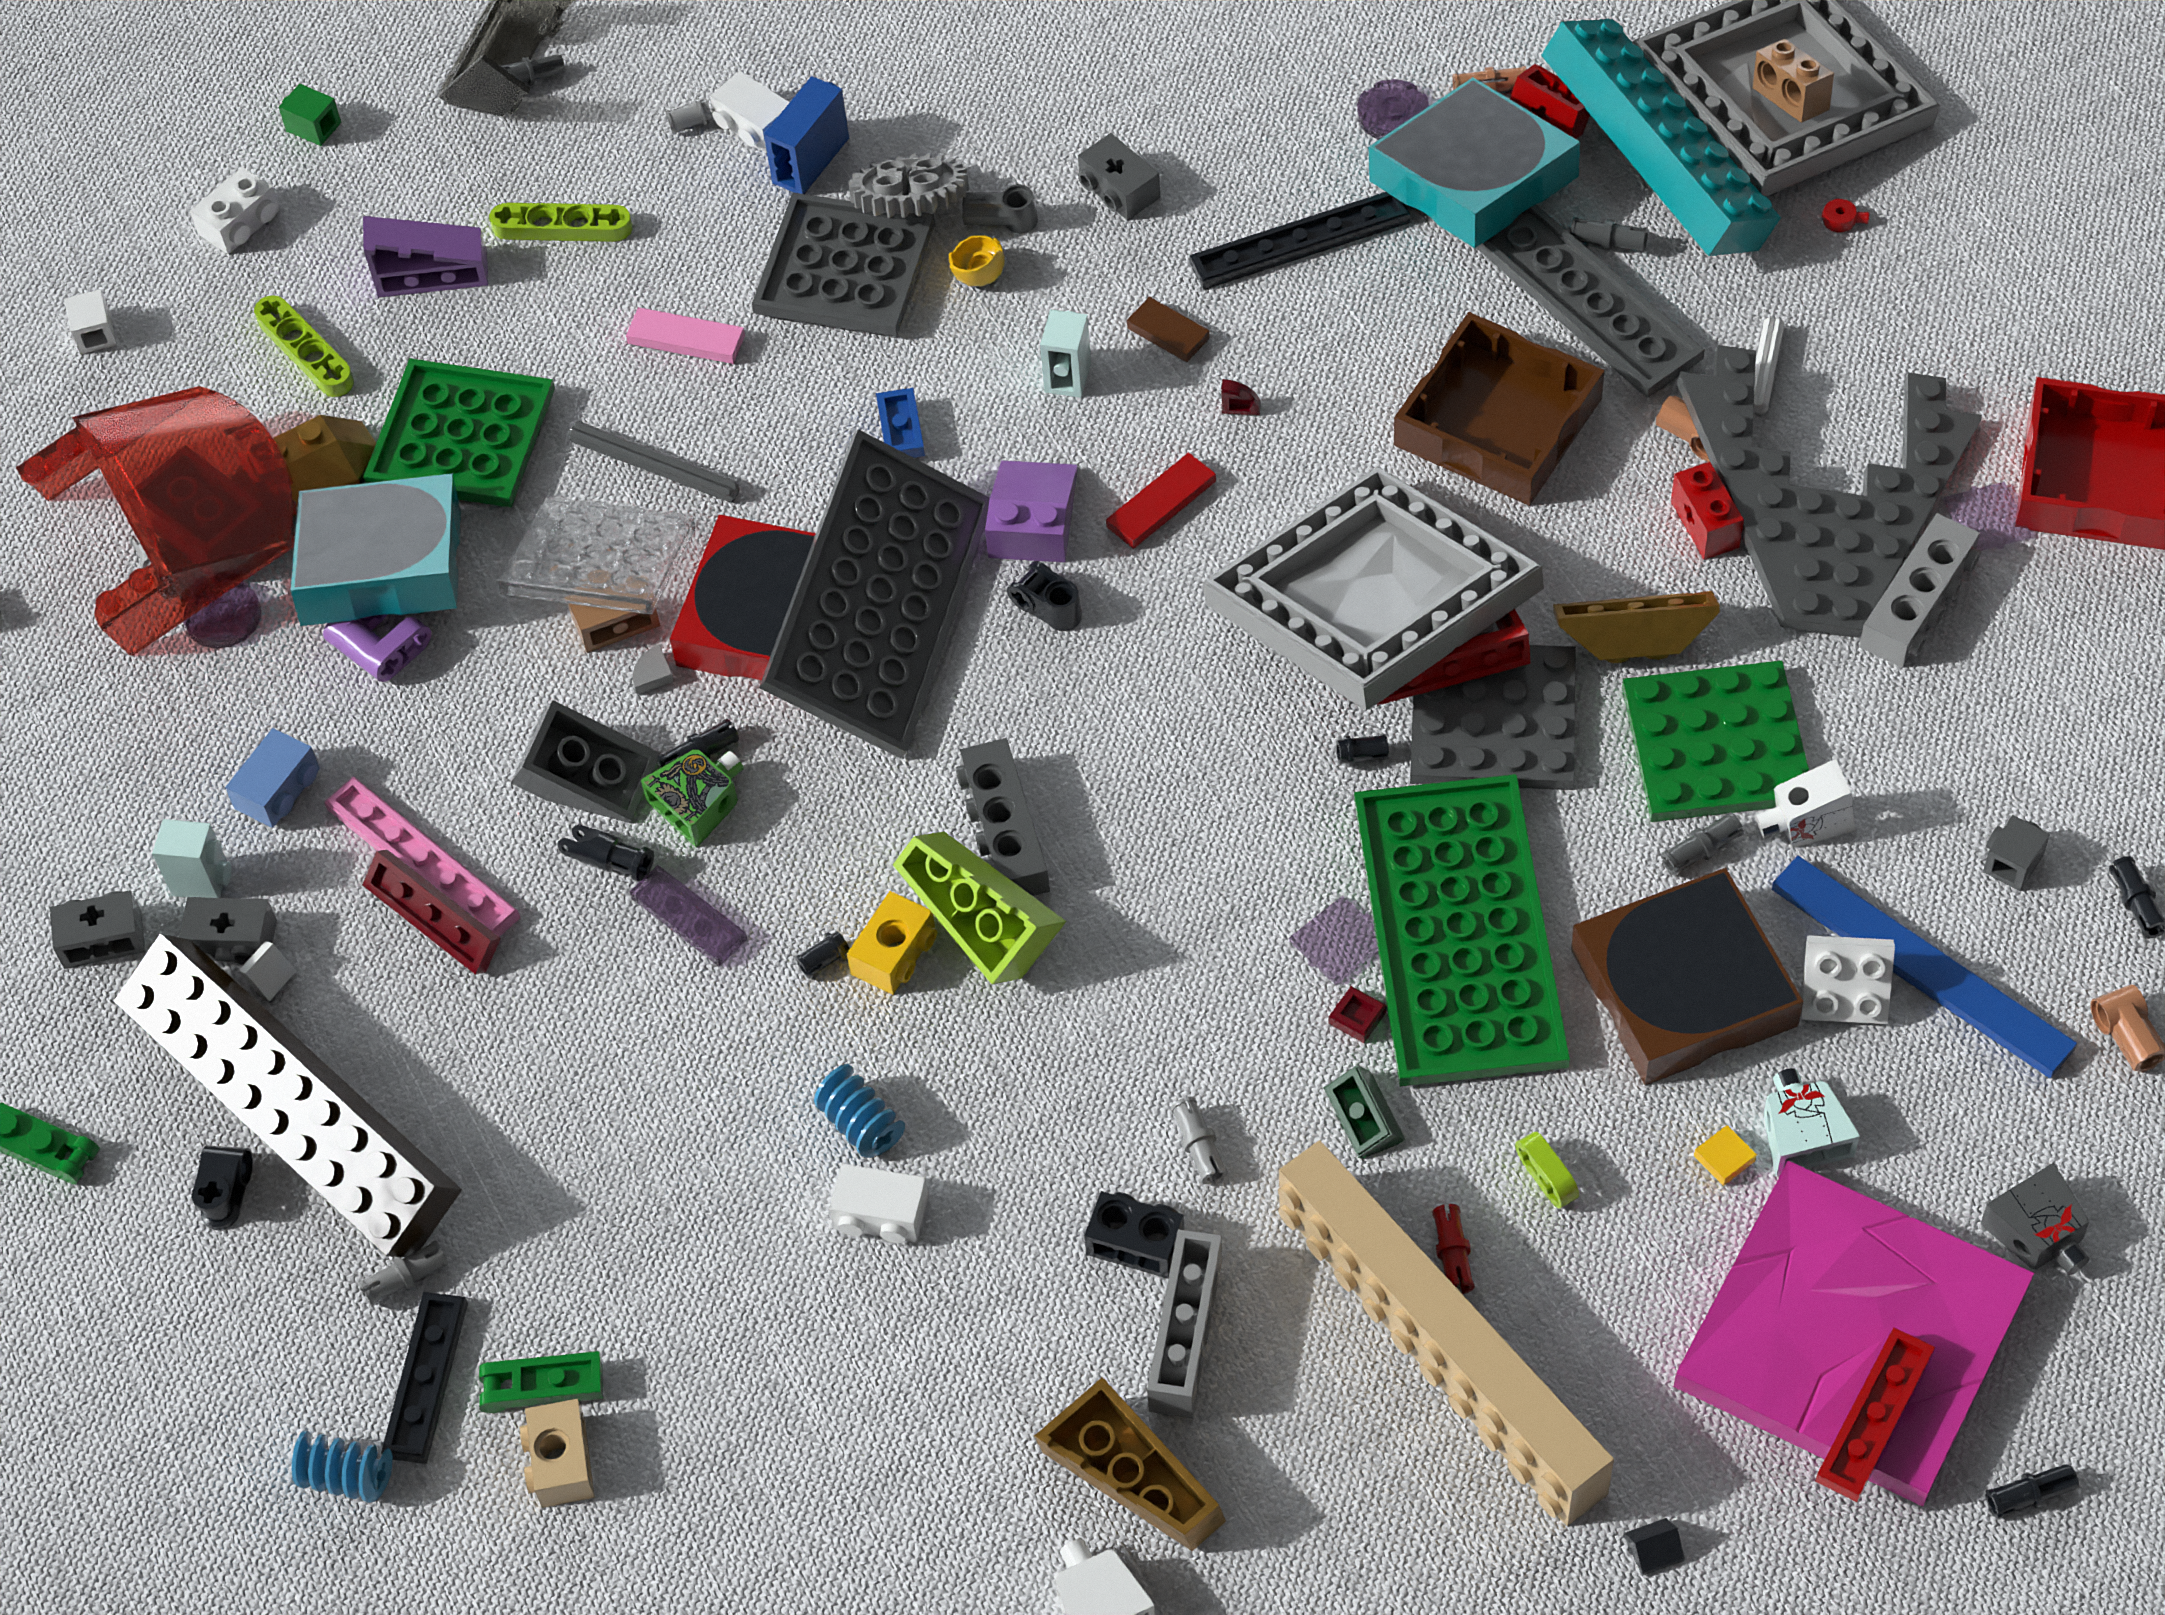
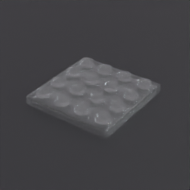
M547 496L499 580L500 594L652 615L696 529L695 516L680 514L677 511L663 512L643 509L639 506L625 507L610 505L601 501L587 502L571 500L563 496Z

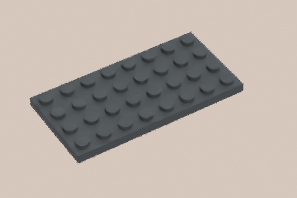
M858 429L853 434L759 688L896 757L902 758L908 752L984 531L990 497Z

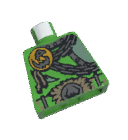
M691 750L644 777L641 783L647 803L689 842L698 847L736 806L738 799L734 783L731 779L742 772L744 767L738 757L731 751L726 752L713 763L700 750Z

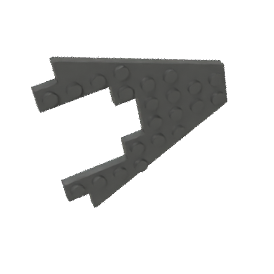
M1718 345L1714 354L1713 376L1681 371L1677 379V386L1709 461L1744 519L1741 535L1780 627L1860 638L1864 623L1887 590L1978 428L1982 415L1946 410V378L1908 372L1904 380L1902 468L1868 463L1864 470L1863 495L1789 485L1791 452L1752 447L1756 350Z

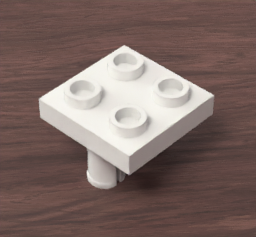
M1807 935L1802 1000L1804 1002L1801 1020L1888 1024L1895 952L1894 940Z

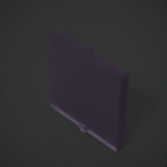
M2005 482L1981 488L1972 486L1970 491L1946 496L1943 499L1953 521L1980 533L1976 548L1980 551L1994 547L2003 549L2005 544L2031 538V533L2027 526L2015 525L2017 505Z
M1343 896L1289 937V942L1308 959V965L1310 967L1316 966L1335 985L1378 952L1374 924L1370 922V916L1362 914Z

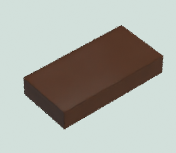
M1150 296L1127 319V329L1185 362H1188L1210 339L1208 329Z

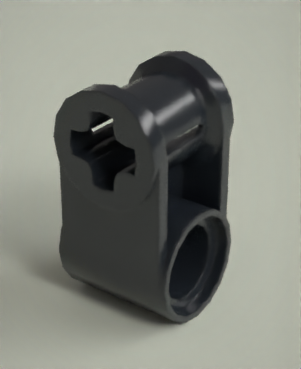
M1033 561L1028 566L1029 572L1018 583L1013 582L1007 587L1009 598L1018 608L1031 613L1055 630H1072L1081 621L1082 612L1077 586L1052 571L1040 561Z
M205 1146L201 1152L199 1170L191 1198L195 1207L201 1211L204 1224L210 1229L224 1230L231 1227L240 1215L246 1186L251 1179L253 1170V1157L249 1148Z

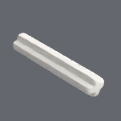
M1768 317L1763 323L1755 363L1753 413L1764 414L1768 411L1784 329V322L1780 318Z

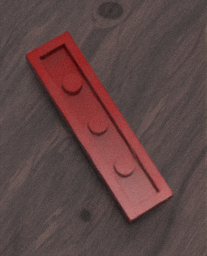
M1893 1327L1820 1467L1815 1482L1858 1502L1934 1353V1346Z

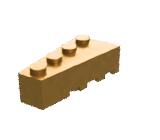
M1103 1377L1034 1435L1045 1455L1191 1551L1196 1549L1226 1522L1221 1507Z

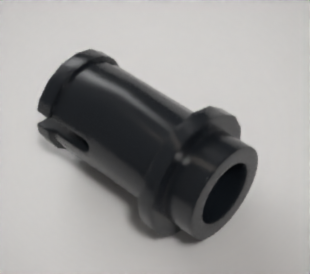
M1386 734L1350 738V735H1344L1343 739L1336 741L1338 763H1346L1347 767H1352L1354 762L1388 760L1389 746Z
M838 931L832 934L826 932L824 934L825 939L802 954L795 956L799 968L808 979H811L813 975L839 959L842 962L846 959L845 955L850 948Z

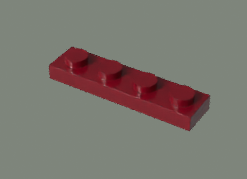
M389 850L376 851L362 886L475 975L486 973L501 938Z

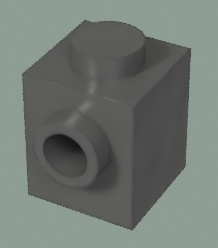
M2012 815L2004 828L1997 826L1992 832L1986 844V848L1989 851L1983 872L2021 891L2043 858L2050 834L2043 831L2034 822L2024 821Z

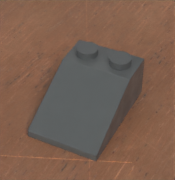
M552 700L539 719L511 784L549 802L630 823L644 794L641 780L653 773L658 762L657 756L661 753Z

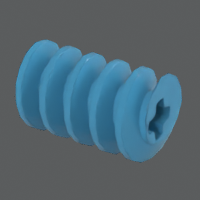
M850 1064L840 1065L829 1073L819 1085L814 1098L815 1106L825 1113L826 1118L835 1124L836 1129L846 1136L847 1141L851 1145L856 1146L857 1152L861 1156L873 1158L881 1155L899 1141L904 1133L905 1123L901 1120L894 1122L896 1113L892 1109L884 1110L885 1101L882 1098L873 1099L875 1090L870 1086L863 1087L864 1078L862 1076H852L854 1068Z
M303 1430L300 1433L292 1457V1477L296 1486L303 1489L311 1486L317 1492H323L328 1489V1492L332 1495L339 1496L344 1493L350 1499L361 1497L363 1501L373 1503L381 1497L388 1485L392 1472L393 1459L389 1448L383 1452L380 1459H377L378 1449L376 1445L370 1444L365 1450L364 1455H361V1443L359 1441L351 1442L347 1452H344L345 1443L343 1438H335L330 1448H328L327 1435L319 1434L314 1444L311 1445V1432Z

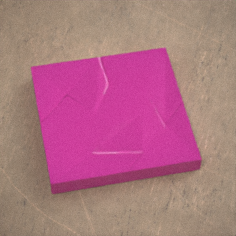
M1787 1161L1675 1375L1673 1387L1825 1459L1893 1327L1934 1346L1935 1350L1869 1481L1923 1507L2025 1298L2034 1273L1791 1161Z

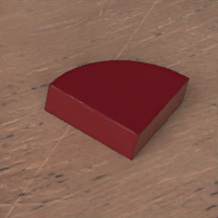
M1222 379L1221 397L1223 414L1260 415L1261 401L1254 390L1240 382Z

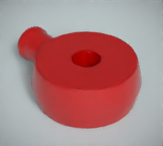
M1833 199L1825 205L1822 211V220L1825 227L1830 231L1843 233L1851 230L1855 223L1868 224L1870 212H1858L1855 205L1846 199Z

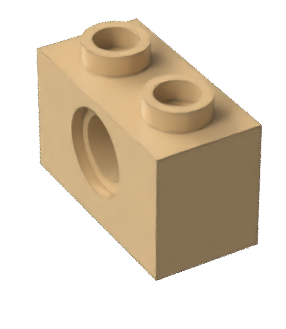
M573 1399L525 1408L527 1425L520 1426L519 1430L523 1452H530L531 1466L524 1467L528 1493H536L542 1508L595 1498L586 1422L579 1400ZM552 1450H565L559 1458L546 1459V1456Z

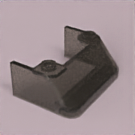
M490 0L449 71L437 97L448 105L500 117L506 112L512 115L531 88L501 67V65L522 61V58L526 56L531 60L539 43L547 35L553 38L558 33L564 23L560 19L563 11L575 0Z

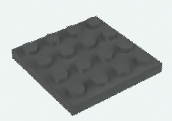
M792 192L752 302L753 314L897 337L935 225L934 214L922 212L921 216H917L914 213H909L905 218H902L901 214H895L887 218V213L874 216L873 211L863 213L862 208L856 209L855 204L851 203V201Z
M1530 645L1531 664L1413 696L1410 784H1431L1516 774L1519 788L1573 790L1576 647Z

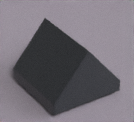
M1667 1518L1624 1533V1538L1642 1576L1685 1560L1678 1528Z

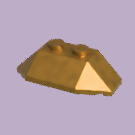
M318 415L251 448L231 482L263 505L267 518H292L297 515L299 491L360 484L364 478L363 476L376 442L362 421Z
M1713 591L1553 604V613L1558 626L1599 660H1606L1610 663H1622L1633 657L1660 660L1667 658L1669 654H1680L1720 613V605Z

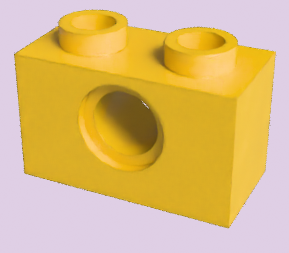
M889 891L847 953L851 975L894 995L900 984L907 983L912 977L916 960L923 951L927 952L935 942L937 930L935 929L933 913L928 908ZM894 942L902 943L901 945L896 947L888 946L889 944Z

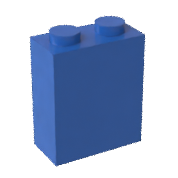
M811 76L764 133L772 184L791 192L805 194L848 141L849 132L842 88L837 87L832 82H825Z

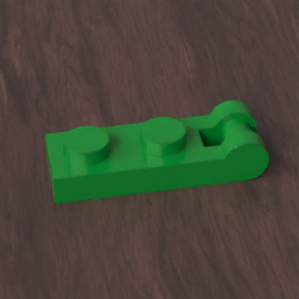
M1 1102L0 1152L63 1181L76 1185L84 1174L82 1168L88 1160H94L100 1151V1147L85 1136H76ZM68 1151L72 1153L68 1160H63Z
M600 1351L481 1364L479 1366V1381L484 1384V1392L479 1395V1410L484 1413H499L506 1408L546 1405L578 1399L579 1401L603 1399ZM505 1380H512V1388L501 1389V1383Z

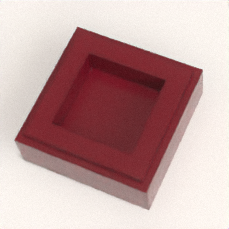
M1350 986L1329 1015L1328 1024L1365 1043L1387 1013V1005Z

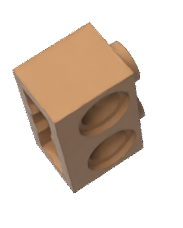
M1786 39L1756 51L1753 89L1801 123L1830 110L1834 72Z

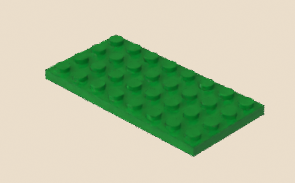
M1517 775L1354 792V805L1399 1086L1569 1068L1570 1057Z

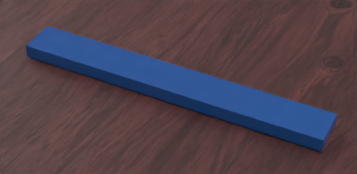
M1797 855L1773 881L1772 891L1840 937L1894 940L1893 973L2051 1079L2075 1051L2077 1042Z

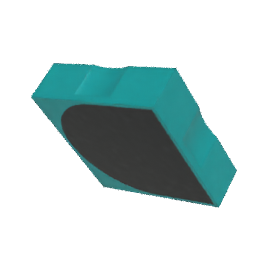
M1474 77L1368 147L1369 181L1404 204L1424 212L1437 225L1473 248H1477L1510 225L1522 212L1531 206L1543 202L1579 177L1580 142Z
M453 473L299 491L290 591L300 626L351 621L383 614L403 615L456 609L459 572L455 556L460 544L461 507Z

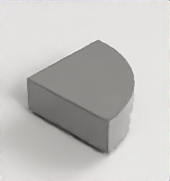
M660 644L647 650L634 667L633 683L637 695L674 682L672 672Z

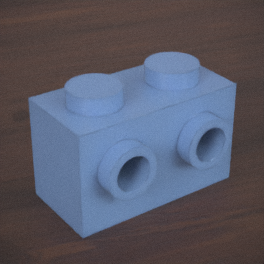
M272 728L226 785L225 789L235 810L274 828L281 817L286 816L291 811L294 801L303 789L314 782L320 767L311 746Z

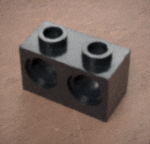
M1101 1191L1084 1235L1086 1255L1169 1279L1178 1229L1185 1230L1184 1215L1164 1204L1152 1206L1138 1202L1134 1197L1126 1193L1116 1192L1111 1194ZM1113 1221H1120L1125 1224L1119 1229L1106 1227L1107 1224ZM1154 1233H1161L1167 1236L1161 1241H1152L1147 1238Z

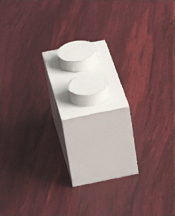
M740 70L710 95L713 109L712 116L715 122L722 129H729L740 136L747 145L755 146L767 154L764 133L790 102Z
M841 1163L829 1207L833 1228L850 1236L869 1234L880 1236L891 1243H903L904 1241L917 1243L929 1199L926 1178Z

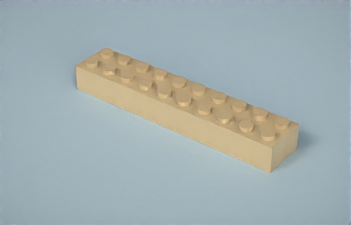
M1320 1140L1279 1169L1278 1212L1284 1223L1291 1230L1297 1228L1305 1236L1306 1244L1311 1253L1320 1261L1325 1259L1333 1267L1334 1275L1340 1285L1348 1292L1353 1290L1362 1299V1306L1368 1316L1376 1323L1382 1321L1391 1331L1390 1335L1396 1347L1405 1355L1410 1353L1420 1363L1419 1368L1425 1379L1434 1387L1439 1385L1449 1395L1448 1400L1454 1411L1463 1419L1468 1417L1478 1427V1434L1483 1443L1493 1452L1498 1450L1507 1459V1465L1512 1475L1521 1484L1525 1485L1528 1483L1536 1491L1538 1501L1548 1515L1553 1518L1558 1516L1568 1527L1609 1494L1614 1458Z

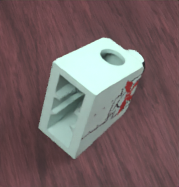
M1794 1068L1785 1069L1777 1073L1773 1080L1778 1092L1767 1096L1764 1109L1765 1126L1776 1176L1781 1175L1787 1161L1807 1169L1855 1157L1860 1136L1828 1083L1818 1081L1803 1085L1798 1070Z

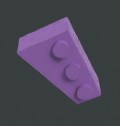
M363 216V250L378 298L488 285L487 249L481 228Z

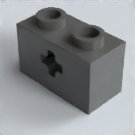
M1112 133L1078 155V179L1086 190L1097 194L1103 199L1108 209L1113 212L1117 211L1127 221L1161 198L1159 172Z
M131 890L124 892L113 891L104 896L86 900H70L62 905L49 907L53 949L64 969L145 952L142 913Z
M187 897L179 937L190 939L213 961H228L244 965L265 941L273 943L277 919L268 899Z

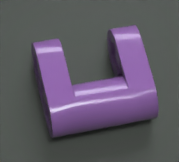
M387 614L351 621L327 623L323 631V637L328 643L379 682H386L398 674L427 647L431 638V630L417 618L408 617L385 637L380 638L371 630L387 616Z

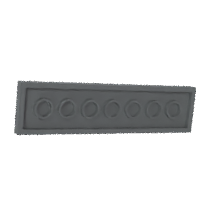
M1538 205L1531 206L1522 212L1510 225L1476 248L1646 398L1676 379L1681 371L1686 372L1704 359L1705 349Z

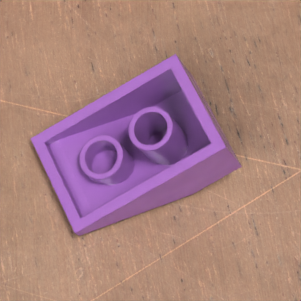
M1001 460L989 500L985 527L988 558L1066 563L1078 472L1077 464Z

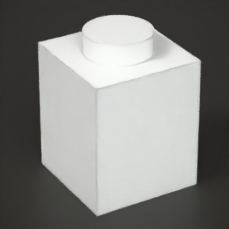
M101 289L64 298L70 330L80 355L117 346L110 311Z

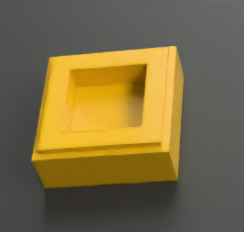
M1728 1125L1702 1143L1694 1152V1157L1723 1186L1756 1161L1757 1156Z

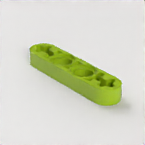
M508 202L495 206L489 214L493 233L498 238L505 240L617 242L626 239L633 230L630 212L627 208L615 204ZM541 217L552 219L546 226L534 225V222ZM577 218H586L588 220L581 227H572L570 225Z
M271 295L261 298L256 303L254 314L260 328L324 394L330 397H341L352 390L354 378L347 362L283 298ZM271 312L275 315L279 314L281 319L279 323L277 322L276 318L272 314H270ZM299 330L303 332L298 339H284L285 335L290 331ZM312 352L324 353L320 360L314 362L305 360L306 356ZM330 369V370H331V373H332L336 378H338V380H336V379H334V378H330V379H329V376H328L327 371Z

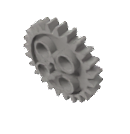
M912 154L909 158L897 155L896 160L884 158L881 163L871 162L870 168H860V173L852 174L853 179L849 180L851 203L855 204V208H862L863 213L873 211L874 216L887 213V218L895 214H901V217L905 218L909 213L921 216L922 211L936 213L938 207L947 209L949 208L948 203H959V198L966 197V191H969L967 168H963L962 162L955 163L954 158L944 160V155L931 158L930 154H926L923 157H917L916 154ZM910 176V193L908 195V177Z

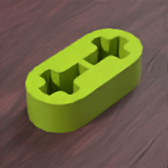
M1534 1131L1516 1141L1515 1147L1521 1162L1556 1208L1561 1209L1579 1198V1190L1574 1178L1540 1133Z

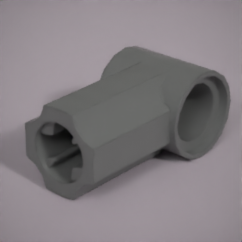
M1012 185L1007 187L1002 193L966 192V197H963L962 218L964 225H1006L1010 231L1022 234L1033 230L1038 223L1034 195L1032 190L1026 185Z

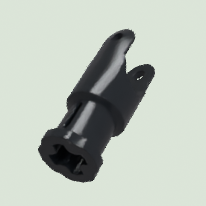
M579 824L572 828V835L579 842L568 838H562L558 841V849L565 856L607 872L616 870L625 873L639 883H642L648 877L654 861V851L650 848H636L625 844L623 839L618 836Z

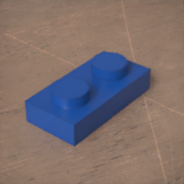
M913 387L876 393L884 443L913 458L925 456Z

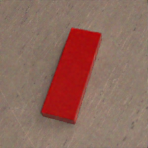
M1188 452L1106 519V527L1134 549L1216 482V473Z

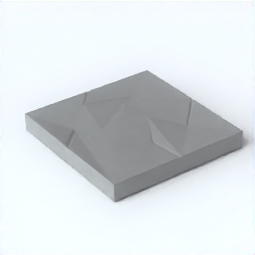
M1732 0L1635 39L1632 42L1642 49L1644 57L1655 69L1664 75L1666 83L1676 94L1685 100L1689 110L1707 126V131L1717 143L1727 149L1728 156L1740 169L1749 175L1751 183L1764 196H1769L1844 164L1847 161H1851L1933 126L1940 104L1836 0ZM1782 39L1788 40L1834 72L1830 110L1803 123L1753 89L1756 51Z
M1376 467L1202 582L1207 606L1281 655L1286 656L1290 661L1366 711L1443 659L1456 647L1463 645L1544 589L1542 565L1380 467Z

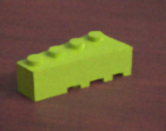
M945 831L914 836L893 863L895 869L992 985L1022 979L1067 922Z

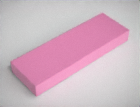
M640 307L637 308L626 334L627 343L631 345L734 364L745 337L744 327Z

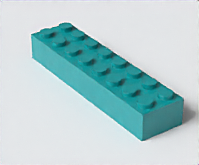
M1613 19L1562 21L1541 56L1579 102L1585 106L1589 114L1708 256L1759 251L1781 217L1772 207L1771 201L1762 195L1751 183L1749 175L1740 169L1728 156L1727 149L1717 143L1707 131V126L1689 110L1685 100L1676 94L1666 83L1664 75L1655 69L1644 57L1642 49L1632 43L1623 32V27Z

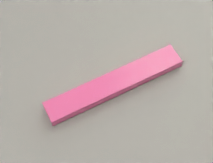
M352 777L324 802L329 812L375 850H389L497 936L500 937L520 919L517 909L355 777Z

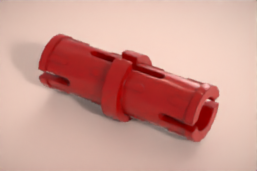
M1443 1204L1437 1206L1432 1211L1439 1243L1436 1245L1437 1258L1443 1262L1445 1276L1456 1288L1459 1285V1278L1462 1294H1466L1475 1288L1468 1255L1471 1253L1470 1242L1464 1238L1460 1207L1456 1204H1449L1450 1213H1448L1447 1220L1445 1205Z

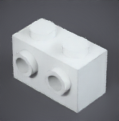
M242 166L193 207L190 213L198 235L229 255L238 246L245 243L265 223L271 221L281 210L273 186Z

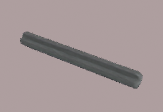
M576 421L569 430L570 441L716 498L733 502L739 494V483L736 480L597 427Z

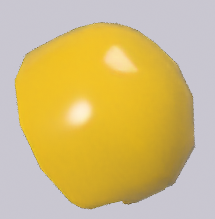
M986 235L970 236L959 242L953 252L948 254L949 267L958 281L969 287L985 286L994 282L1001 275L1005 264V255L997 238L992 239Z

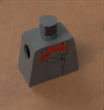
M2054 1163L1986 1204L1981 1225L2030 1268L2038 1269L2055 1258L2067 1274L2072 1275L2089 1262L2090 1258L2078 1245L2083 1240L2089 1225L2088 1217Z

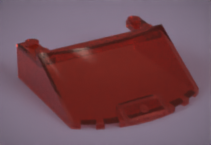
M198 386L74 416L72 419L76 424L75 428L16 467L21 479L28 485L33 486L48 501L54 499L100 468L151 562L145 568L134 570L130 574L129 579L113 590L102 592L97 597L94 615L101 630L130 656L135 655L293 548L295 533L291 530L292 518L294 514H297L296 502L292 499L291 484H293L287 461L271 433L250 411L235 400L215 390Z

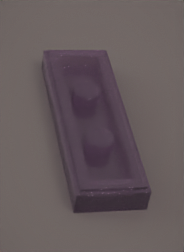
M659 865L629 891L633 901L718 967L747 940L744 930Z

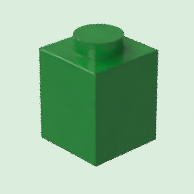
M300 83L290 95L283 99L278 107L286 132L319 146H322L342 123L333 97Z

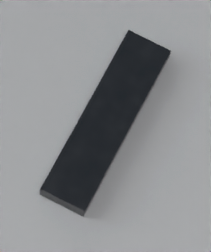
M423 1292L381 1454H383L389 1448L393 1460L427 1464L468 1306L466 1297Z

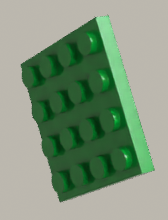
M409 358L363 476L365 483L453 473L459 500L512 508L555 390L553 379Z
M1782 660L1624 678L1622 681L1623 696L1651 822L1775 808L1774 789L1776 786L1809 771Z

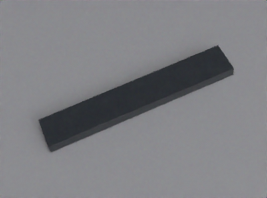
M1383 192L1189 255L1190 265L1203 290L1409 224L1410 213L1403 202L1389 193Z

